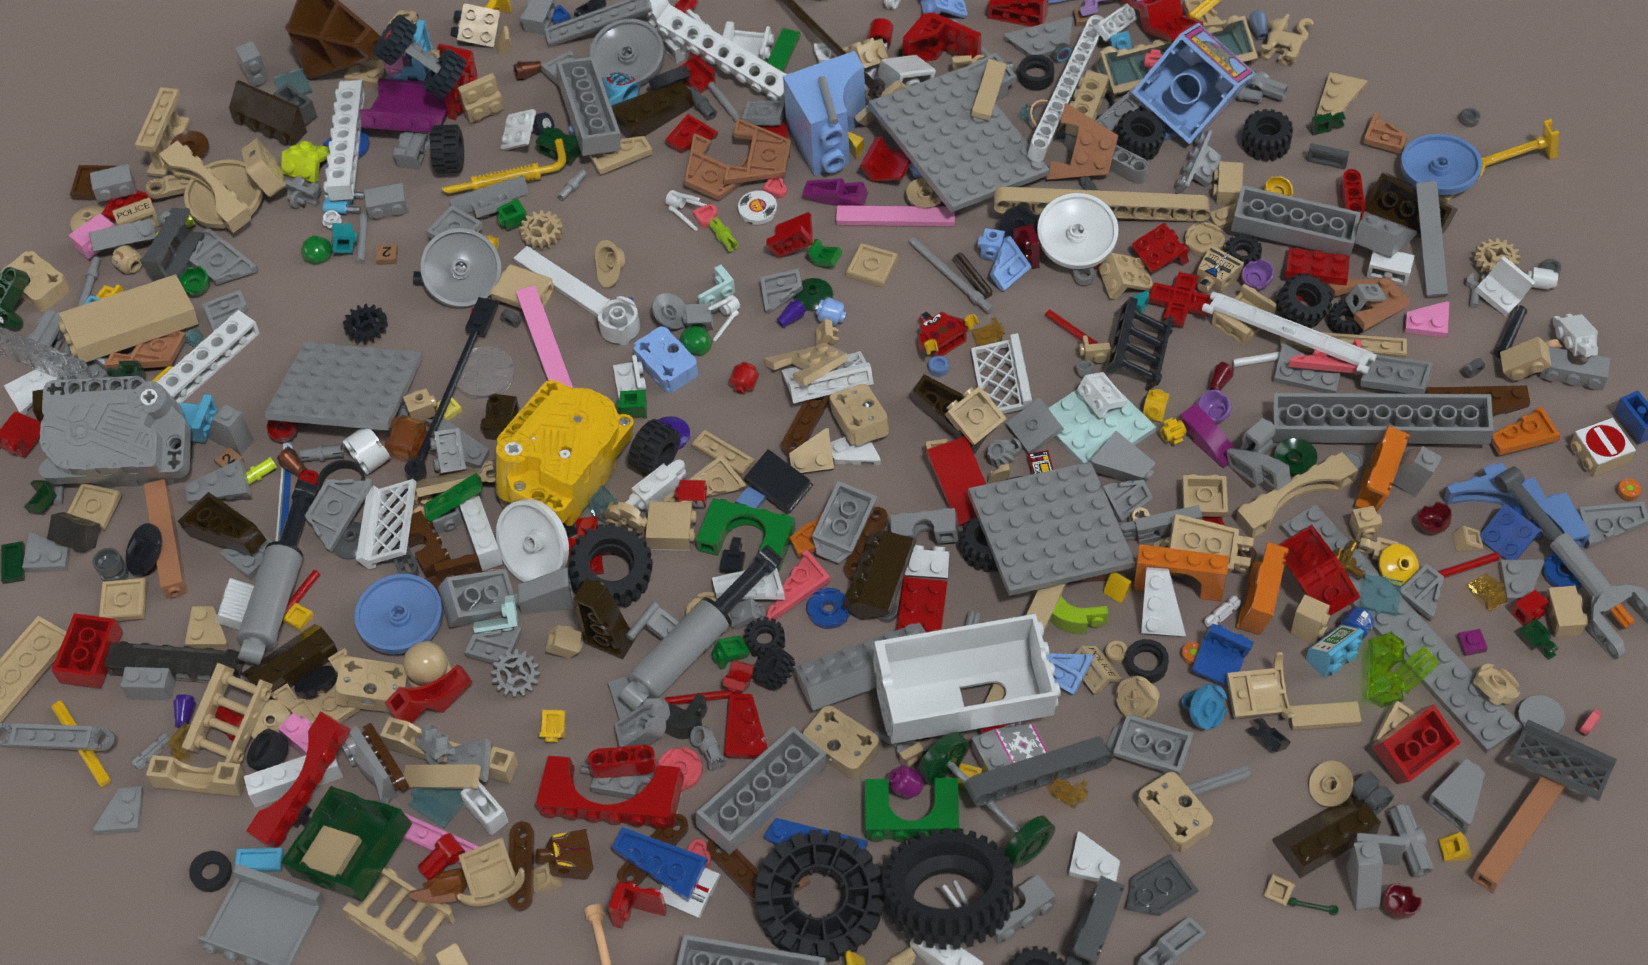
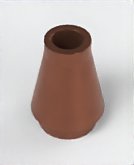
M518 61L517 64L513 65L516 79L521 78L523 80L538 72H542L541 62Z
M286 448L277 457L279 465L297 477L303 471L308 470L295 450Z

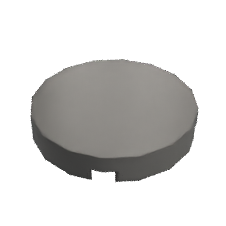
M1534 695L1526 698L1518 710L1517 718L1518 722L1523 726L1522 730L1528 719L1558 733L1562 730L1565 722L1564 710L1560 704L1544 695Z

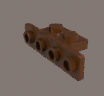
M477 553L467 554L460 558L435 563L437 575L424 579L429 581L439 593L438 587L446 577L503 570L504 568L502 564L482 571Z

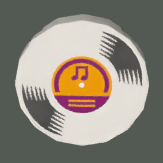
M765 191L749 192L739 200V215L747 223L752 222L753 225L766 224L777 213L776 199Z

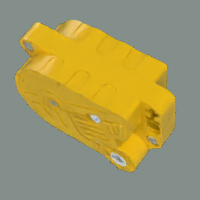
M556 380L546 381L497 438V496L503 501L510 503L522 499L538 500L550 507L559 517L562 524L572 526L585 507L596 497L601 487H604L613 471L616 469L617 456L633 437V418L627 414L619 415L615 404L607 396L592 389L571 388Z

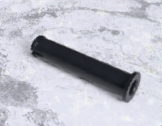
M1518 305L1514 307L1499 346L1494 349V355L1497 358L1501 359V351L1512 347L1523 319L1527 314L1526 307L1519 305V308Z

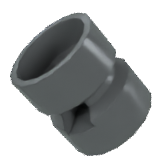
M104 548L94 555L92 563L102 582L127 580L129 576L128 568L116 549Z
M1369 771L1353 783L1351 795L1355 799L1364 801L1374 814L1377 815L1391 803L1394 794L1387 787L1379 786L1380 780Z

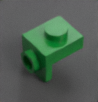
M815 239L807 250V254L813 264L821 267H834L843 253L840 247H824L820 239Z

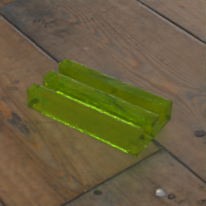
M1423 646L1391 678L1408 694L1441 663ZM1425 654L1427 655L1415 667H1413L1403 678L1399 679L1419 659H1421ZM1430 660L1433 661L1414 680H1412L1407 686L1405 685V683L1414 674H1416L1427 662H1429Z

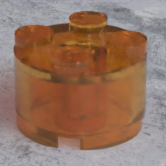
M401 415L399 418L394 417L391 422V435L385 442V449L389 450V453L406 460L416 459L428 432L426 431V426L429 427V423L406 415Z

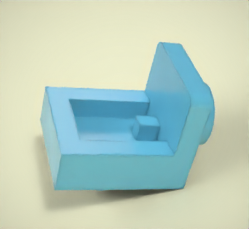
M1129 31L1113 34L1108 40L1109 45L1116 48L1117 51L1124 48L1127 50L1132 49Z

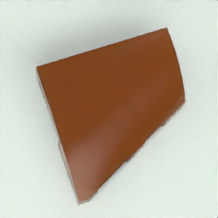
M463 868L441 872L433 879L423 883V889L412 890L409 894L411 899L427 903L458 901L457 894H463L468 886Z

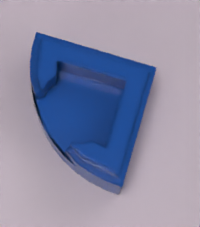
M561 5L554 9L552 16L554 25L571 19L570 14Z

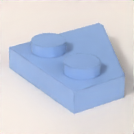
M1011 236L1004 239L990 273L991 278L1000 291L1006 290L1032 267Z
M1049 653L1046 657L1054 665V682H1058L1062 689L1076 694L1095 656L1092 654Z

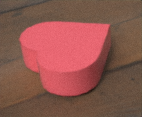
M782 177L768 179L762 188V191L771 194L775 198H783L787 194V188L783 183Z
M712 204L693 210L694 217L703 228H710V220L714 222V218L718 214L716 206Z
M1594 708L1579 731L1584 735H1588L1601 718L1602 712Z
M703 839L693 840L688 846L687 851L707 857L708 863L705 868H708L711 865V856L706 842Z

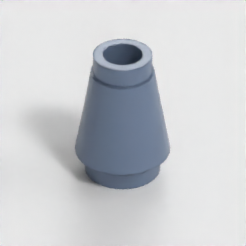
M1261 10L1252 12L1248 20L1250 26L1259 40L1266 39L1268 37L1267 15Z

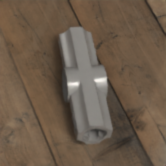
M1256 71V75L1246 85L1248 89L1263 91L1264 95L1281 101L1284 100L1289 86L1270 79L1268 74L1263 71Z
M1401 804L1390 809L1389 816L1395 828L1396 836L1406 838L1404 854L1413 876L1422 877L1433 872L1434 867L1426 850L1424 832L1420 827H1417L1409 805Z

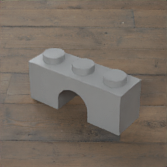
M1549 347L1552 366L1541 371L1539 378L1589 387L1591 389H1604L1608 379L1610 358L1591 355L1587 358L1584 365H1574L1567 359V350Z
M942 508L934 511L922 510L916 513L891 515V532L916 540L919 533L930 530L935 533L938 544L959 542L958 517L955 508Z
M1038 874L1019 887L1018 897L1024 906L1010 912V918L1008 922L1004 921V927L1001 930L996 928V935L992 938L997 944L1003 941L1008 942L1022 927L1024 929L1028 928L1034 923L1035 918L1041 914H1048L1054 908L1055 895Z

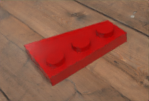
M730 693L725 757L757 759L768 747L753 695Z

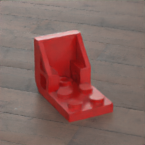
M924 13L902 38L903 56L916 55L923 61L930 62L937 60L946 50L957 56L971 55L973 59L975 56L981 55L982 33L937 13Z
M1312 524L1279 544L1289 549L1288 554L1284 558L1286 559L1285 564L1294 575L1305 595L1330 605L1329 615L1335 614L1361 598L1344 567Z

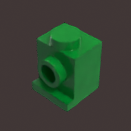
M518 198L497 207L498 216L496 220L499 226L505 227L507 231L521 225V221H527L526 210Z
M645 390L620 391V399L616 401L617 412L630 415L631 417L643 416V419H647Z

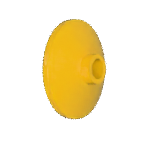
M1392 544L1382 551L1379 557V570L1382 577L1390 585L1402 587L1419 571V563L1416 555L1409 547L1402 544Z

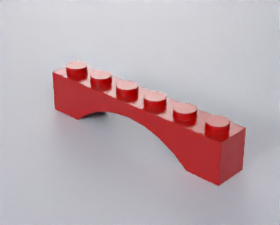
M320 711L308 730L307 755L296 781L279 800L269 807L258 811L246 832L264 844L278 848L284 842L292 824L297 821L302 808L310 800L313 790L321 782L326 769L334 761L339 748L347 740L351 729Z

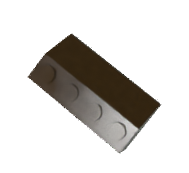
M240 80L236 82L229 106L234 122L243 124L253 131L263 133L266 137H272L282 144L290 146L296 145L307 133L299 106Z
M1381 173L1365 204V210L1418 231L1416 236L1421 238L1417 188L1389 173ZM1439 200L1443 234L1449 227L1458 209Z
M885 530L870 534L866 540V546L863 554L860 556L859 565L853 575V581L846 594L843 606L860 620L891 613L917 540Z
M314 624L263 658L260 665L254 664L242 672L241 676L245 681L258 685L259 680L273 684L272 692L285 684H288L291 688L303 675L329 662L328 658L338 651L333 640L324 629Z
M1349 796L1342 804L1323 810L1277 836L1272 842L1298 877L1302 878L1351 850L1357 833L1377 834L1381 821L1366 803Z

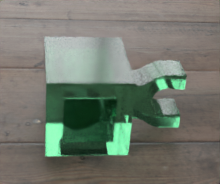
M139 360L119 361L117 370L114 368H107L106 370L108 376L112 377L140 376L144 380L146 378V373Z

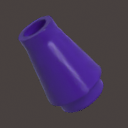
M797 299L790 301L776 321L782 328H785L787 325L803 317L806 308Z
M180 694L173 701L175 727L178 729H187L189 727V722L196 705L194 697L191 695Z

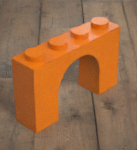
M1140 544L1134 590L1144 591L1146 567L1169 569L1170 573H1182L1196 578L1201 583L1200 599L1222 602L1229 556Z

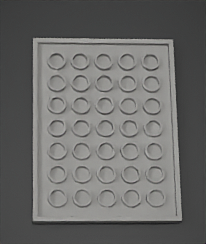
M966 67L907 87V89L873 99L868 103L869 109L951 212L993 197L995 190L999 187H1019L1048 176L1050 169L1043 161L1034 162L1028 158L1027 153L1030 145L996 104L994 105L990 121L971 116L980 84Z

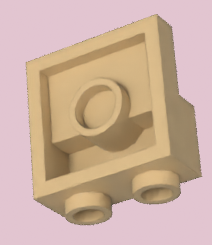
M493 73L458 87L463 111L470 123L481 122L484 117L497 115L500 110L505 109L502 95L498 91L496 78Z
M981 386L975 390L972 387L963 394V400L959 403L955 400L946 407L948 412L945 414L958 431L961 430L973 446L1007 419Z
M1183 475V508L1199 505L1202 516L1227 517L1226 476Z

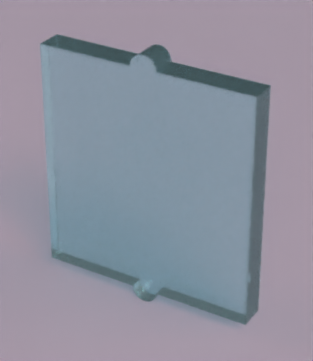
M302 68L273 78L277 90L288 83L304 95L312 93Z
M1366 574L1360 608L1374 611L1376 614L1384 613L1397 616L1403 581L1389 579L1386 576L1379 577Z

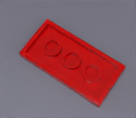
M965 436L926 450L950 509L955 508L958 527L964 526V524H967V520L970 518L974 519V515H976L968 495V488L986 485Z

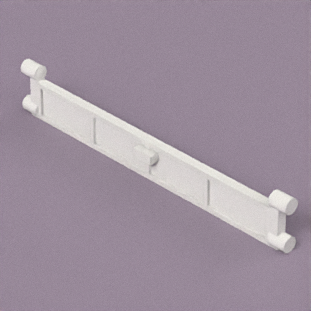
M1214 291L1210 296V299L1213 300L1210 305L1205 303L1202 311L1213 314L1214 310L1354 364L1358 366L1357 371L1365 375L1368 374L1370 367L1366 366L1368 361L1375 362L1377 355L1373 352Z

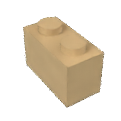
M1219 161V168L1214 170V181H1217V184H1214L1213 196H1217L1216 204L1233 205L1238 202L1243 185V163Z
M1539 336L1500 352L1503 373L1513 382L1522 380L1524 377L1541 372L1552 366L1549 347Z
M1576 586L1548 588L1545 597L1549 601V606L1546 608L1554 637L1582 635L1584 628L1588 624L1586 613L1582 611V597L1577 593Z
M1304 595L1296 610L1290 634L1312 644H1316L1319 638L1323 639L1331 615L1328 614L1330 605Z

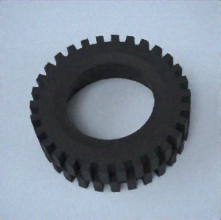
M944 828V833L938 834L937 829L931 830L930 836H926L925 832H921L918 834V840H915L912 836L907 839V846L901 843L898 846V852L893 850L890 854V860L887 859L885 863L886 869L883 870L886 914L889 915L890 923L895 924V929L898 933L903 931V936L909 940L914 936L915 944L921 945L924 940L926 941V947L933 949L934 944H939L940 950H946L947 945L953 944V950H958L961 943H965L966 947L969 948L973 946V940L977 939L979 944L985 942V934L992 938L996 935V928L1001 930L1004 927V921L1008 922L1010 912L1013 911L1014 902L1012 865L1010 866L1009 857H1005V851L1002 847L997 849L995 841L992 840L988 843V837L983 834L976 838L975 831L970 830L968 835H965L964 829L957 828L956 833H951L950 828ZM946 873L967 876L976 881L984 892V895L977 901L963 907L951 909L930 907L914 899L917 888L925 880Z

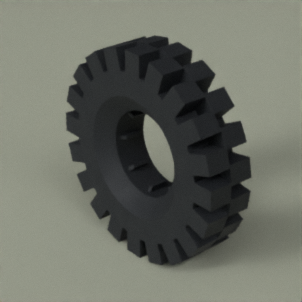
M822 829L810 830L809 835L803 836L802 832L791 835L790 841H781L774 847L772 855L768 853L756 879L755 908L757 917L761 921V928L767 937L770 936L772 938V943L779 950L785 949L792 953L823 957L830 963L839 961L840 956L845 955L847 951L857 952L861 944L864 946L870 940L873 931L877 929L884 905V887L878 864L873 863V856L866 848L862 850L858 847V841L850 836L847 840L841 838L840 832L830 830L829 834H822ZM823 872L827 873V876H834L841 883L840 888L845 891V901L840 902L841 908L833 915L827 914V917L816 918L812 917V914H805L798 907L799 901L794 899V890L799 888L798 882L806 875L812 876V873Z

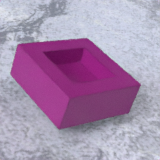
M1481 629L1458 633L1457 638L1464 656L1487 651L1488 647Z

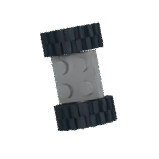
M401 14L397 15L388 24L382 36L379 37L373 54L388 65H393L404 52L431 69L424 80L423 89L441 100L460 79L467 61L451 49L442 53L440 58H436L437 56L429 50L423 51L421 45L413 39L417 25Z

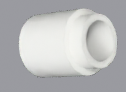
M1533 267L1532 271L1528 270L1527 275L1535 281L1532 288L1545 290L1556 288L1558 273L1550 269Z

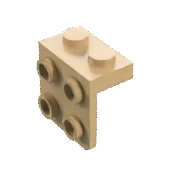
M874 38L864 40L863 45L860 41L850 45L851 49L848 47L842 48L846 53L855 51L864 69L880 64L881 59H888L882 39L874 41Z
M1111 253L1098 268L1110 299L1117 300L1128 287L1145 291L1152 290V279L1141 258Z

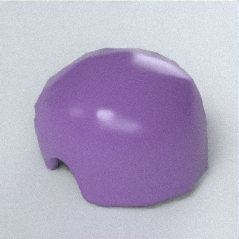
M1262 258L1258 261H1250L1243 268L1241 279L1244 284L1254 288L1256 291L1263 290L1272 282L1274 268L1270 262Z
M1219 390L1206 391L1200 396L1198 406L1215 423H1221L1226 420L1232 411L1231 401H1229L1228 396H1225Z

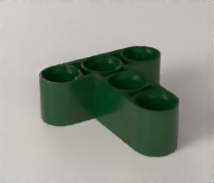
M6 267L0 275V316L4 321L3 324L0 322V328L17 332L22 327L23 321L13 311V308L27 286L29 276L27 272L13 267Z

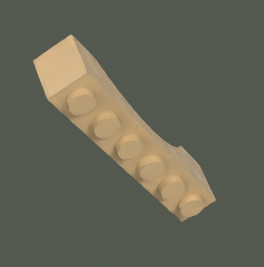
M176 141L159 154L160 158L175 176L197 180L212 190L216 199V212L221 222L232 233L251 220L248 213L250 209L244 201L239 202L234 191H228L226 184L220 178L217 180L214 172L209 167L205 168L202 160L198 156L194 157L187 145L183 146Z
M1343 452L1336 456L1332 455L1320 465H1313L1302 475L1294 476L1291 482L1279 490L1274 488L1273 491L1267 494H1261L1250 504H1243L1237 511L1236 523L1248 537L1256 538L1269 530L1274 516L1287 502L1302 494L1314 491H1340L1356 481L1358 469Z
M389 717L380 734L386 748L426 760V752L415 744V737L421 736V729L410 722ZM448 741V743H450L454 747L463 745ZM491 746L488 778L510 784L518 767L515 752ZM445 754L443 761L439 764H447L448 754Z

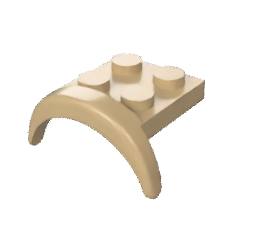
M1282 652L1275 654L1273 668L1227 673L1226 678L1234 719L1281 714L1285 719L1294 718L1295 714L1290 708L1285 689Z
M503 838L459 855L471 896L459 893L457 898L466 905L482 907L495 904L515 894L524 882V870L519 868L516 876Z

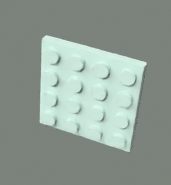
M1077 390L1048 408L1064 428L1054 438L1080 464L1090 462L1115 431L1119 432L1135 446L1156 432V426L1126 397L1127 402L1124 407L1109 409L1104 418L1097 416Z

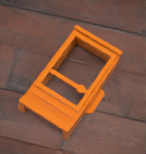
M1391 425L1387 426L1384 436L1375 447L1369 467H1366L1359 484L1361 489L1354 506L1355 508L1374 506L1377 513L1390 494L1389 490L1392 487L1391 485L1396 476L1410 434L1391 427Z
M1267 542L1262 562L1255 560L1251 564L1247 578L1249 587L1244 607H1241L1236 628L1260 635L1273 617L1286 561L1284 558L1288 554V548Z

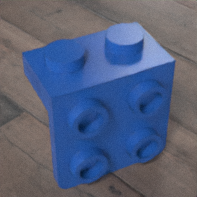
M1505 503L1482 531L1480 537L1484 543L1505 559L1518 560L1535 538L1540 540L1545 533L1533 518L1527 520L1523 517L1524 511L1516 505H1513L1511 508Z
M1212 623L1204 634L1192 671L1228 688L1227 673L1240 672L1244 658L1252 649L1254 641L1249 640L1244 635L1233 633L1222 625Z

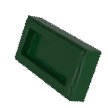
M23 541L1 545V581L3 584L25 581V571L22 568L25 556V544Z

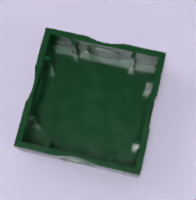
M330 786L314 810L309 823L297 836L280 863L297 879L363 902L412 825V822L400 808L378 801L366 800L354 793ZM323 826L358 836L362 840L341 875L336 874L335 877L310 869L305 862H301Z

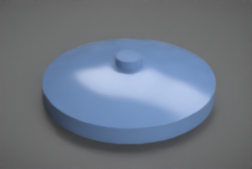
M1429 134L1414 139L1405 147L1400 165L1404 177L1413 186L1416 187V183L1437 181L1438 195H1452L1464 192L1476 184L1481 175L1482 159L1473 145L1459 137L1448 134Z
M395 574L376 581L364 591L357 602L354 620L360 637L369 647L386 654L406 653L410 646L420 641H429L436 634L443 618V605L438 591L426 579L412 574Z

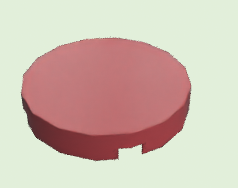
M686 747L668 750L661 756L657 766L681 768L684 776L682 791L694 787L702 777L703 766L700 757L693 750Z

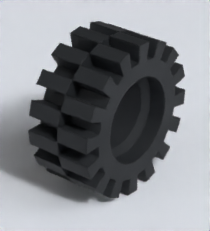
M1237 234L1235 238L1232 236L1226 242L1225 253L1244 262V267L1250 261L1260 260L1262 247L1256 237L1252 239V235L1245 237L1246 234H1242V237ZM1245 250L1248 251L1250 255H1239L1236 253V251Z
M1339 300L1338 304H1333V307L1330 309L1328 326L1329 328L1331 327L1332 333L1336 331L1339 334L1360 335L1364 330L1356 321L1346 322L1340 318L1341 316L1354 318L1355 314L1352 313L1346 301L1343 303L1342 300Z
M761 617L757 618V623L753 620L750 622L751 626L748 625L746 627L745 642L753 657L758 655V659H761L759 656L761 654L764 655L766 649L770 651L772 646L784 649V628L781 627L779 621L776 623V619L772 618L769 621L768 617H764V621H761ZM763 633L772 634L774 637L771 642L766 644L759 643L756 639Z
M772 646L770 651L766 649L764 651L765 654L759 656L761 659L756 661L757 667H754L753 671L755 673L753 675L758 682L768 689L776 690V687L778 689L782 687V683L784 685L787 683V678L790 679L792 677L790 673L795 670L793 668L795 666V659L781 647L775 646L774 648Z

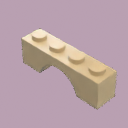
M152 755L146 776L153 788L241 797L245 784L244 776L246 774L242 766L236 763L218 762L214 767L200 768L187 765L175 757Z

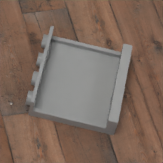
M237 864L233 870L236 879L205 937L199 935L197 937L202 945V949L210 954H215V952L223 954L224 958L232 962L240 960L245 965H293L325 900L318 891Z

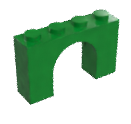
M713 498L696 542L699 552L719 556L725 538L730 531L740 526H753L760 529L765 535L760 551L768 544L777 554L785 559L791 543L790 537L796 529L795 518L787 514L773 513L767 509H756L746 504H736L726 499ZM783 561L777 567V570L779 572L782 567Z
M935 778V805L926 817L914 821L902 819L891 810L889 805L888 779H865L866 840L881 842L885 839H894L895 841L902 842L912 836L915 839H919L918 834L921 832H925L926 836H930L933 829H937L938 834L944 833V828H950L951 833H956L957 828H959L958 778Z

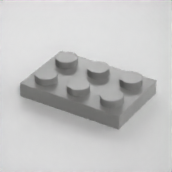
M1377 355L1375 362L1368 361L1366 366L1370 367L1367 375H1362L1361 387L1409 394H1425L1433 371V362Z

